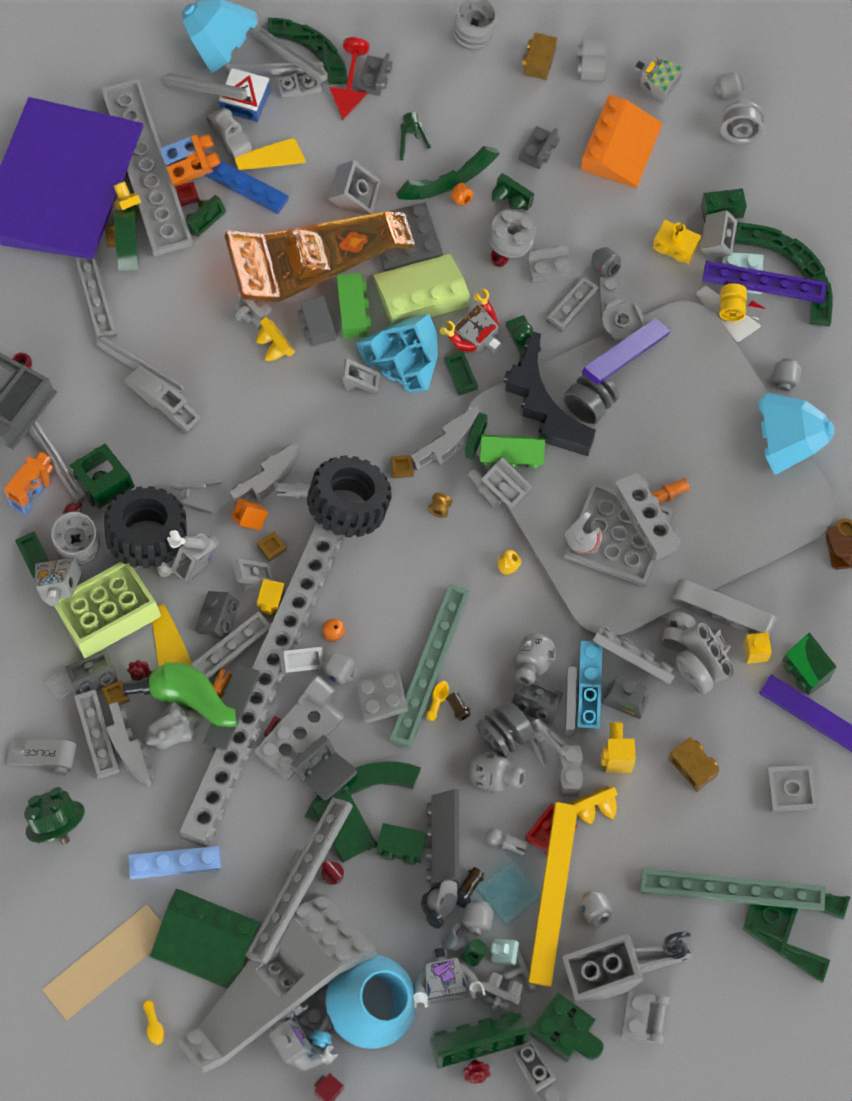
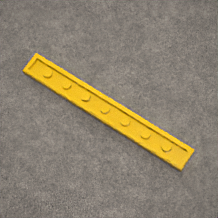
M556 802L554 805L527 981L530 984L551 987L578 812V806L560 802Z

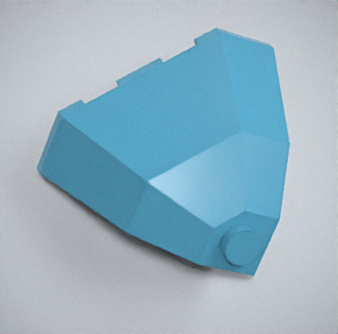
M225 0L197 1L194 4L187 5L182 11L183 23L189 37L211 73L230 61L232 58L230 53L234 48L237 49L247 38L245 33L250 29H254L258 23L255 11Z
M429 313L413 316L392 324L356 343L364 363L370 367L374 365L381 370L382 375L393 382L396 380L404 385V389L409 393L428 390L438 357L437 331Z
M766 393L763 394L758 402L759 411L762 412L765 420L761 422L762 435L764 438H767L768 448L764 449L765 457L774 475L812 456L828 444L834 435L835 430L832 422L828 420L824 413L805 400Z

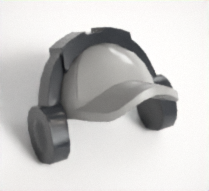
M444 880L440 888L429 889L421 899V906L426 915L427 922L436 929H440L444 925V920L451 915L456 904L465 908L467 904L471 903V898L467 893L462 890L457 891V883L453 880Z

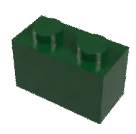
M743 188L703 193L701 201L704 223L706 215L726 210L735 219L744 218L747 207Z
M382 823L377 845V855H381L380 857L385 860L401 859L403 863L408 865L421 864L427 832Z

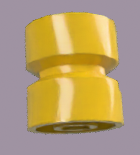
M735 283L724 285L720 291V318L729 322L743 320L746 317V287Z

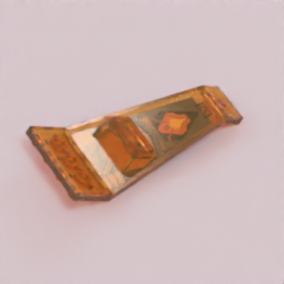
M390 211L267 234L226 231L224 235L241 299L270 302L283 301L392 248L412 249L415 245L405 213Z

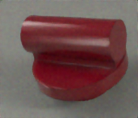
M327 860L322 865V878L327 884L336 885L342 881L344 869L339 863Z

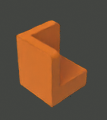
M239 498L231 518L239 526L261 530L268 511L260 503Z

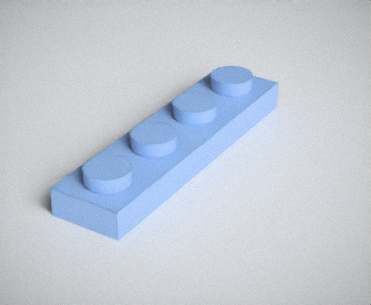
M219 846L129 855L130 879L221 870Z

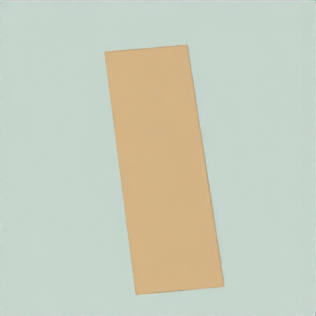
M146 904L41 990L65 1020L68 1021L151 953L162 923L161 920Z

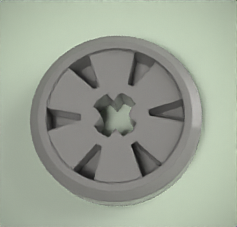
M683 650L676 655V664L679 671L694 690L705 695L713 689V680L709 672L693 653Z

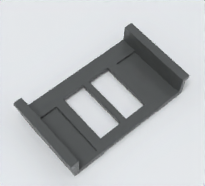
M0 353V366L13 372L0 388V437L3 438L8 448L14 450L55 397L57 391L53 389L49 378Z

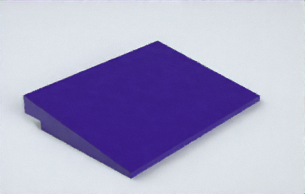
M28 97L0 165V244L93 260L117 198L114 185L123 182L144 127L143 123Z

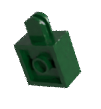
M559 992L556 993L529 1034L566 1062L569 1061L575 1051L589 1060H595L601 1056L604 1047L602 1040L589 1032L596 1019Z

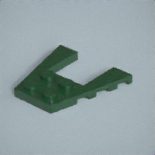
M825 893L824 911L820 912L843 920L851 897L834 896L833 894ZM750 904L742 929L814 979L823 983L830 959L787 944L798 908Z

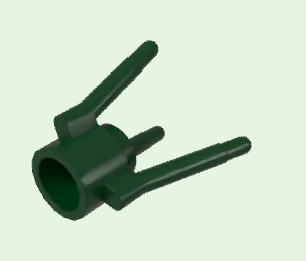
M415 112L406 113L403 116V123L400 125L401 161L404 159L406 131L414 133L415 138L418 139L419 130L427 147L431 148L422 122L419 121L418 114Z

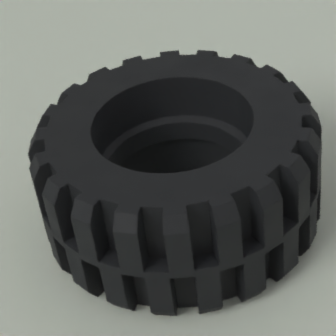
M348 455L340 456V458L334 457L329 459V461H324L314 472L307 494L308 510L312 516H315L314 520L318 524H322L323 529L326 531L331 530L335 535L340 536L342 534L349 538L353 535L361 537L365 533L370 534L382 524L392 498V488L389 481H387L386 475L380 472L379 467L371 465L370 461L366 459L364 461L360 460L356 456L349 458ZM334 491H351L359 495L364 502L352 503L345 501L337 496Z
M139 486L134 490H125L123 495H117L114 501L109 503L104 513L106 545L115 558L119 557V561L124 564L130 563L131 567H159L163 562L168 563L172 561L173 556H177L179 548L183 544L177 548H172L167 540V537H171L169 533L176 530L181 538L187 536L186 512L183 509L182 503L172 493L167 494L166 490L161 488L157 490L154 486H148V488ZM140 521H154L163 526L159 530L147 534L136 533L128 529L131 525Z

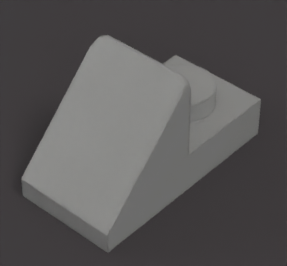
M347 358L344 361L342 375L345 389L349 391L358 387L374 394L378 392L380 373Z
M237 559L233 562L236 579L240 583L242 591L261 587L263 579L274 581L269 563Z

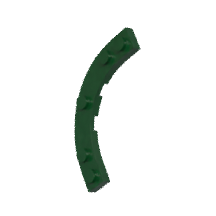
M738 222L735 244L758 246L775 251L790 260L805 279L827 282L823 304L811 302L809 324L830 327L833 306L832 288L825 274V268L817 256L797 238L792 239L782 234L781 230L769 226Z

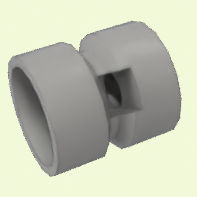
M670 612L665 624L667 628L663 630L660 643L675 651L686 650L687 647L682 640V632L694 626L696 623L695 619L682 612Z

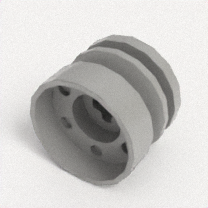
M461 0L457 6L453 28L455 39L466 48L472 49L482 48L489 44L493 37L497 18L495 5L490 0Z
M69 512L61 515L54 522L51 528V538L60 559L74 557L77 564L81 566L89 563L96 557L99 551L100 540L94 522L87 515L80 512Z

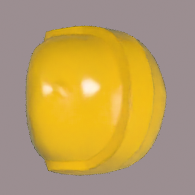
M513 550L505 551L497 559L498 569L504 575L514 573L521 565V558Z

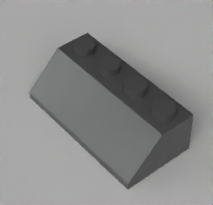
M453 789L431 795V803H427V816H431V824H427V838H431V846H427V860H431V868H427V882H431V889L435 887L440 888L444 880L455 881L457 889L459 888V789Z

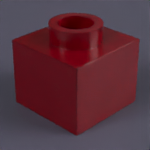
M331 1073L326 1077L322 1075L314 1085L316 1087L314 1093L321 1101H334L344 1090V1085Z

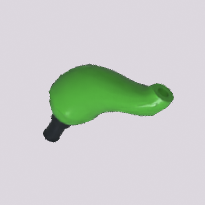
M165 662L164 665L154 669L149 677H144L138 681L122 682L124 696L144 693V695L151 694L161 702H169V704L176 702L178 705L191 707L216 726L229 728L237 726L235 709L227 707L218 697L210 680L200 670L190 665L178 662Z

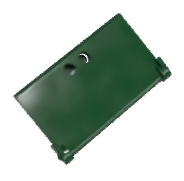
M347 786L342 787L332 796L350 802L353 805L333 842V846L342 863L367 850L375 849L378 845L350 795ZM332 797L312 805L319 819L324 814Z

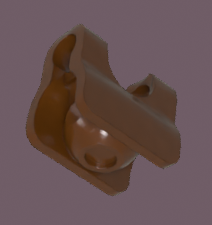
M827 526L825 539L831 566L836 570L852 568V537H846L841 534L837 526Z

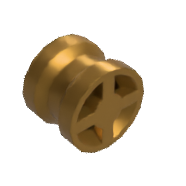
M434 493L432 496L433 502L429 504L428 511L434 516L446 518L449 513L448 507L452 506L453 500L443 493Z

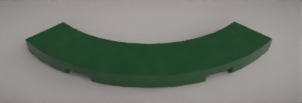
M268 18V32L276 38L290 40L306 47L316 55L320 62H323L324 69L328 73V85L347 84L348 77L345 63L339 55L337 48L328 38L306 24L301 25L290 19Z
M483 146L472 158L465 162L460 170L456 172L452 170L439 176V179L434 181L406 180L396 195L402 200H420L448 192L457 184H465L476 177L500 153L496 148Z
M390 761L364 764L355 767L357 774L343 787H348L350 795L381 784L413 789L421 767ZM318 795L305 814V818L319 823L320 819L312 805L323 800Z

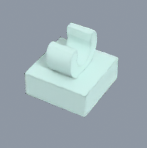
M495 939L491 948V962L494 964L515 965L519 942L516 940Z

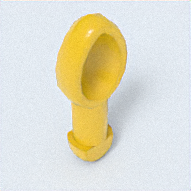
M446 681L437 683L433 688V701L426 714V718L429 721L436 720L440 704L449 695V686Z
M147 1000L143 1003V1010H145L148 1020L147 1036L153 1044L159 1045L164 1039V1029L162 1024L157 1021L153 1001Z

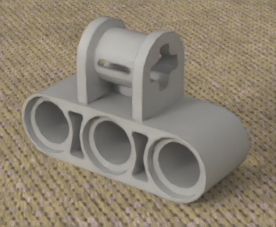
M223 107L206 116L210 128L234 161L236 157L252 151L250 142L241 131L239 122H235L230 110Z
M699 623L683 630L682 640L685 646L705 666L713 680V684L733 677L734 667L726 655L731 646L723 639L720 628L711 631L707 624Z

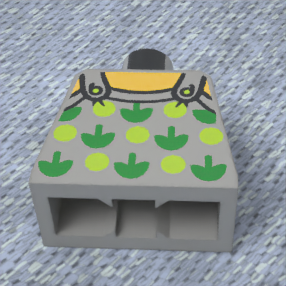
M657 56L651 60L649 65L638 61L634 68V72L641 75L639 86L663 104L681 80L684 71L683 65Z

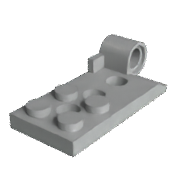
M319 676L310 683L304 694L298 699L297 704L254 751L257 757L287 782L295 774L291 763L323 734L327 737L345 717L343 713L328 702L336 690ZM310 713H317L320 716V720L312 723L308 720V715ZM296 729H303L306 732V736L303 739H297L293 733ZM282 745H288L292 751L289 755H282L279 752V748Z

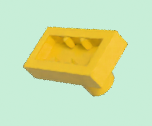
M125 181L114 185L118 195V199L114 203L117 209L124 210L141 202L137 194L129 192Z

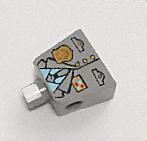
M75 558L35 564L36 588L42 600L48 605L56 606L59 603V599L73 596L82 573Z

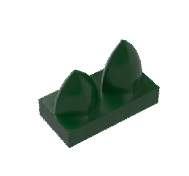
M501 173L492 192V201L508 198L510 199L511 210L524 208L528 211L532 206L535 193L504 173Z
M214 195L210 200H199V209L195 213L186 215V222L193 235L199 237L226 213L220 197Z

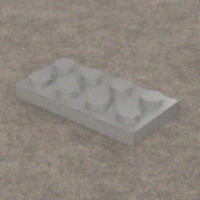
M600 627L593 639L594 642L671 684L677 671L673 668L674 664L665 659L660 661L654 657L655 654L650 650L644 648L642 651L635 647L636 643L628 638L623 640L616 636L617 633L608 627H605V629Z

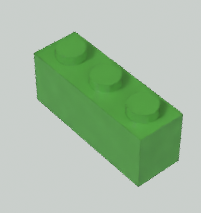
M361 273L337 275L343 339L367 337V329L371 328L370 316H366L365 312L369 310L368 298H364L363 294L367 292L366 280H362Z
M481 434L480 462H484L486 466H494L502 457L512 467H518V464H526L528 468H539V465H544L545 437Z

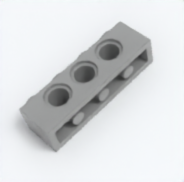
M636 472L615 482L614 493L654 561H657L678 551L680 537L677 531L672 530L667 514L665 512L662 513L657 497L651 495L648 490L649 485L644 477L641 478L639 473ZM633 496H640L642 500H635ZM650 513L653 517L647 518L643 514ZM654 531H661L664 535L658 536Z

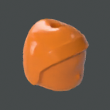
M459 183L451 190L450 196L455 203L464 206L472 201L473 191L464 183Z
M328 619L322 625V635L329 642L340 640L345 634L344 624L339 619Z

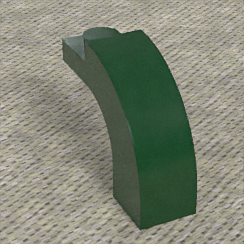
M137 209L115 210L114 224L118 271L139 269Z

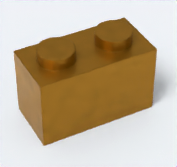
M534 33L533 40L529 39L527 51L529 53L524 55L522 67H525L524 75L547 80L556 51L557 37Z
M691 737L669 754L668 760L696 792L717 777L719 773V765L715 759L708 757L704 753L701 743L697 740L694 741Z

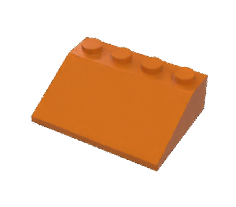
M608 94L582 157L581 170L637 188L663 123L630 101Z

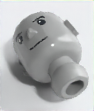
M531 633L523 639L515 659L519 667L515 678L519 684L523 686L532 685L535 682L536 676L544 674L548 670L551 661H554L556 649L549 637L540 633Z
M488 751L477 755L472 760L469 769V779L476 788L496 793L505 790L509 784L513 788L522 787L525 783L526 773L521 767L512 768L509 760L505 757L497 756L496 752Z

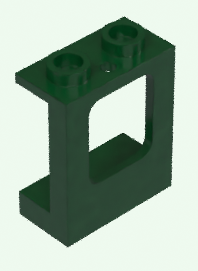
M106 443L69 465L74 477L79 479L99 509L113 501L117 495H123L125 490L135 488L131 475ZM108 460L113 469L97 480H91L86 473Z

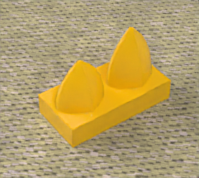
M265 317L260 321L262 327L257 334L256 343L265 344L272 340L274 341L266 352L265 361L279 359L285 354L290 357L296 352L272 320Z
M608 785L569 803L570 805L578 806V816L586 823L592 824L596 815V804L604 815L611 819L615 818L617 810L615 796L618 794L614 786Z

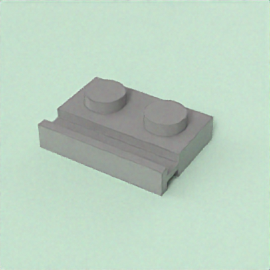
M503 457L481 479L511 509L533 487Z

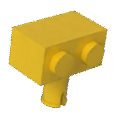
M664 220L655 236L653 249L660 254H666L675 258L678 262L690 264L699 247L701 235L686 229L685 224L681 227V222L674 224Z
M609 723L610 739L607 740L606 746L602 747L600 756L601 766H605V773H632L636 761L635 738L623 739V723Z

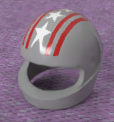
M589 511L581 516L564 533L570 548L581 554H589L595 551L602 540L600 527L595 530L588 528L587 524L592 516Z

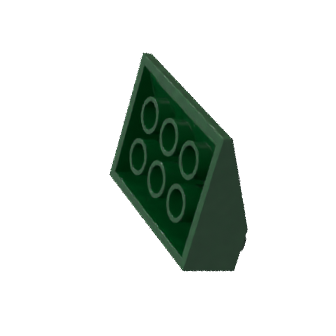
M176 888L164 914L150 957L228 989L248 961V957L245 954L257 935L261 924L259 921Z
M514 1011L501 1014L499 1019L484 1018L479 1020V1024L474 1026L463 1024L456 1027V1031L447 1033V1030L436 1032L433 1034L434 1037L430 1038V1044L437 1069L521 1046L528 1041L530 1027L521 1013L514 1014Z

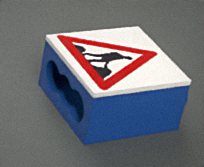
M232 68L226 85L245 88L247 90V98L239 100L220 96V109L225 107L231 111L233 116L258 122L270 93V80L267 77Z

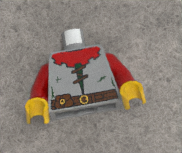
M481 289L483 298L480 297L479 293L474 294L475 300L482 303L481 306L477 304L455 326L451 321L444 322L448 327V331L445 327H441L440 333L442 335L448 334V339L458 350L480 354L487 347L493 353H496L502 346V343L496 339L499 331V322L491 302L487 301L489 292L486 289Z

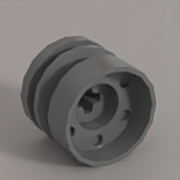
M583 373L582 376L578 377L577 382L572 384L563 394V400L568 409L580 420L593 425L604 416L606 409L611 408L612 404L619 399L618 389L609 378L596 385Z
M507 699L494 709L496 718L488 713L484 717L485 720L480 719L476 723V727L486 745L493 752H496L498 756L505 758L510 755V752L513 753L517 750L515 742L523 745L535 736L534 730L525 715L515 704Z

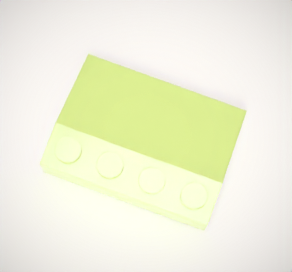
M451 254L373 275L390 325L413 316L429 313L430 317L469 307L470 294Z
M122 562L76 586L72 597L59 599V603L54 606L84 658L97 653L161 617L155 600L134 568L130 566V563L124 564Z

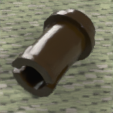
M453 692L447 696L446 700L452 707L456 719L463 721L471 715L470 708L466 707L458 692Z
M473 867L472 870L469 869L467 878L458 889L467 893L469 897L472 896L479 882L484 880V872L476 867Z

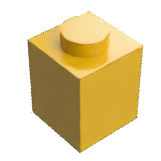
M263 579L257 600L258 610L266 615L276 614L285 595V584Z
M769 633L746 635L743 643L746 663L768 662L772 654Z

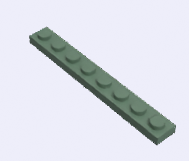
M449 584L405 698L408 711L399 714L390 737V742L411 749L468 599L469 590Z
M642 869L640 892L642 894L824 911L826 886Z

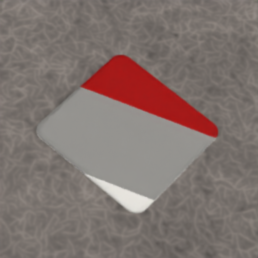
M751 301L746 309V314L759 320L765 311V307Z

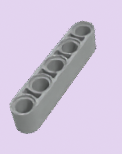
M685 579L678 580L671 598L675 604L746 633L768 632L769 639L777 621V618L770 613Z

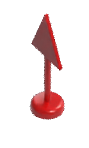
M349 37L343 41V49L352 55L346 89L329 86L342 120L368 94L351 90L357 56L366 55L370 50V44L366 40L357 37Z

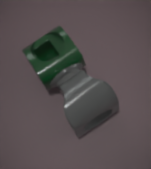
M458 922L445 937L442 946L445 949L454 951L460 949L462 951L460 957L463 961L471 966H478L487 954L488 947L483 941L476 938L468 941V938L464 936L459 940L457 933L463 924Z

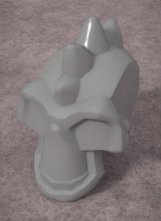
M172 702L167 706L163 715L149 724L148 733L143 743L165 749L178 742L193 741L196 738L194 730L200 724L202 715L191 707L178 706L176 702Z

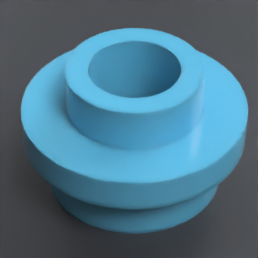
M314 1030L313 1035L309 1037L312 1045L320 1049H325L326 1046H331L332 1044L330 1041L332 1036L326 1032Z

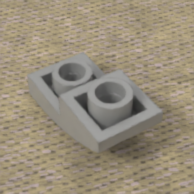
M294 73L277 79L282 97L305 96L322 91L321 83L309 74L298 77Z

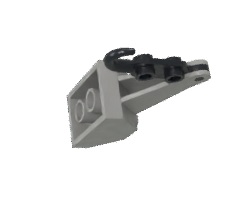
M687 931L670 934L664 938V945L662 947L634 948L630 936L626 933L562 956L575 1000L580 1003L604 1000L623 994L644 980L643 973L690 960L692 956L689 947L680 938L690 937L691 934ZM663 958L643 964L638 963V961Z

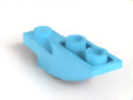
M593 641L580 642L577 728L600 729L603 646Z

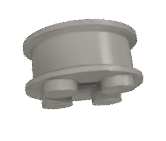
M742 100L727 106L721 114L722 136L727 141L735 144H750L758 141L765 132L763 124L765 120L764 111L758 105Z
M506 210L493 219L489 233V242L491 247L502 256L510 258L521 257L531 250L536 228L532 219L527 215L517 211Z

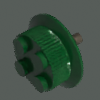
M56 787L40 796L31 797L28 800L29 805L24 812V817L28 823L25 832L26 837L34 843H45L59 838L63 845L67 844L70 841L67 833L73 830L83 819L85 814L84 806L78 801H72L69 794L65 790L63 791L61 787Z

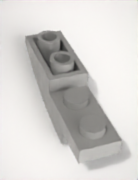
M138 367L124 380L151 407L161 410L186 434L201 420L202 417L186 404V398L154 374Z
M478 405L466 409L456 419L448 420L442 427L443 436H438L429 445L415 450L411 458L417 470L435 459L439 465L443 464L467 443L479 412L481 413Z
M295 442L292 445H286L276 455L266 457L261 463V473H255L245 483L235 485L229 492L234 506L239 498L247 500L253 496L259 502L277 488V483L281 484L296 463L299 456L298 444Z
M118 702L109 704L115 724L106 728L117 755L136 779L148 788L152 787L150 779L154 778L151 765L146 766L144 760L148 758L145 745L140 746L138 739H133L131 729L125 728L124 721L128 720L125 709H120Z
M533 1040L512 1050L521 1071L538 1101H568L556 1082V1077Z

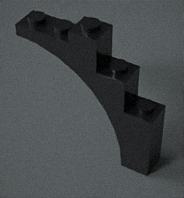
M533 331L531 339L527 338L525 342V356L521 355L518 366L513 364L511 370L505 373L503 383H506L505 391L523 396L521 403L523 417L541 422L538 433L541 434V437H545L546 444L589 456L596 429L583 425L568 416L555 404L546 391L538 367V350L541 334Z

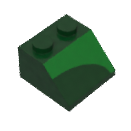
M810 632L785 653L782 660L785 670L789 674H793L799 688L802 691L805 690L808 695L829 682L837 667Z

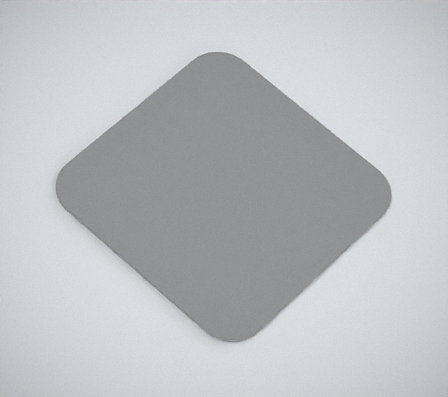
M690 301L673 302L643 316L642 327L656 318L671 331L667 337L609 377L618 389L619 399L612 404L611 408L606 409L604 416L594 425L588 424L576 417L564 403L563 394L572 384L577 382L578 377L582 376L585 366L621 341H613L610 336L604 334L538 365L542 382L555 404L579 423L596 429L595 438L589 456L545 443L544 465H539V468H528L526 464H518V467H513L533 487L512 509L507 504L506 506L571 616L583 629L595 635L600 627L603 629L608 627L617 633V637L627 635L682 607L671 600L679 579H685L715 591L818 539L826 532L827 526L831 525L835 516L836 504L833 492L811 457L774 475L765 457L764 449L768 448L767 438H764L762 435L761 422L765 420L762 412L759 411L758 404L763 394L768 393V391L721 319L711 309L699 303ZM502 382L480 393L468 407L473 408L478 405L481 413L487 415L488 426L484 434L541 437V434L538 433L541 422L523 417V408H521L523 396L505 391L506 383ZM480 443L479 448H478V450H477V452H476V455H477V457L479 458V460H480L481 443ZM481 462L488 473L493 466H486L484 462ZM638 472L641 478L644 477L646 479L650 493L661 489L665 484L670 485L682 478H686L687 482L685 484L689 483L690 485L689 491L674 496V499L671 501L666 500L659 503L660 506L674 510L669 525L672 530H676L679 534L680 544L678 551L654 562L645 587L564 558L568 547L564 533L579 519L593 482L614 489L615 482Z

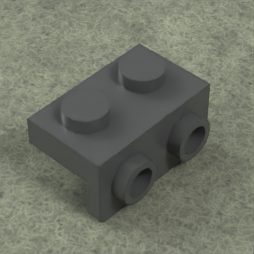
M208 591L194 630L199 634H213L224 639L229 635L240 602L229 592Z

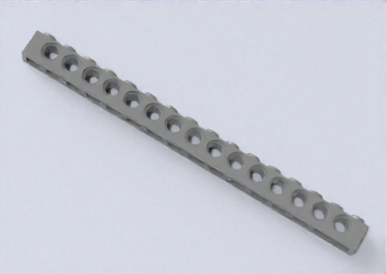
M316 523L252 667V669L259 670L261 674L227 750L216 748L180 829L181 837L205 847H207L209 841H213L217 829H215L217 821H222L226 811L224 805L233 796L234 788L232 787L235 780L239 781L242 776V764L244 760L248 761L252 749L250 746L253 741H257L260 734L261 721L265 722L269 713L267 707L270 702H274L277 695L278 682L282 683L286 674L282 673L279 651L293 650L295 644L298 645L303 635V632H301L303 625L307 626L310 620L311 613L309 611L312 606H316L319 599L317 593L320 587L323 588L327 581V570L332 569L335 562L334 554L336 550L340 551L343 544L341 534L338 536L331 530L326 531L323 529L322 524ZM320 547L328 548L325 552H320L318 549ZM313 565L320 566L318 570L310 569ZM307 583L312 585L309 589L302 588V585ZM297 602L304 604L301 608L293 606ZM288 621H294L296 623L292 627H287L285 625V623ZM279 640L287 641V644L284 646H279L276 643ZM271 659L279 660L276 665L268 664ZM263 678L271 680L265 685L260 683V680ZM255 697H259L262 699V701L258 704H253L251 702V700ZM245 717H252L254 719L248 724L242 722ZM238 736L245 738L242 743L234 742V739ZM228 756L236 757L233 763L225 762ZM219 776H226L228 778L224 783L216 782ZM210 796L219 797L216 803L207 802ZM202 816L210 817V820L205 824L198 822Z

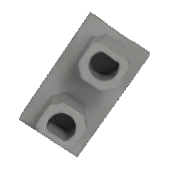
M242 289L238 291L239 298L236 301L235 309L237 313L235 318L238 321H243L244 319L247 322L252 321L258 329L261 328L260 321L271 315V308L267 303L259 307L256 305L260 297L255 290L245 292Z
M492 971L487 977L486 982H482L484 990L497 995L496 998L490 995L486 997L485 1001L493 1004L491 1011L495 1013L498 1007L507 1010L509 1004L501 1001L502 998L519 1005L522 999L520 995L523 984L511 980L507 991L499 988L503 975Z

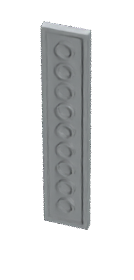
M135 79L101 88L109 115L141 122L144 125L127 173L133 192L139 196L141 201L138 203V207L154 256L193 246L175 187L172 184L160 151L162 147L140 80Z

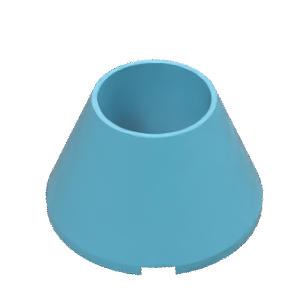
M377 955V957L346 970L330 980L326 992L327 1014H329L334 1025L333 1028L347 1042L366 1049L385 1047L399 1040L413 1022L416 1008H414V985L407 972L398 963L385 956ZM370 978L384 982L392 993V1011L385 1020L374 1018L364 1007L362 992L364 985Z

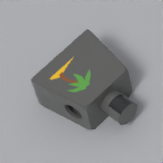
M617 676L610 683L602 704L641 719L649 700L647 687Z

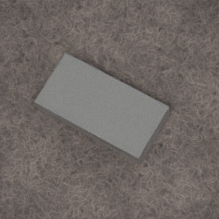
M322 647L279 651L282 673L322 669L324 663Z

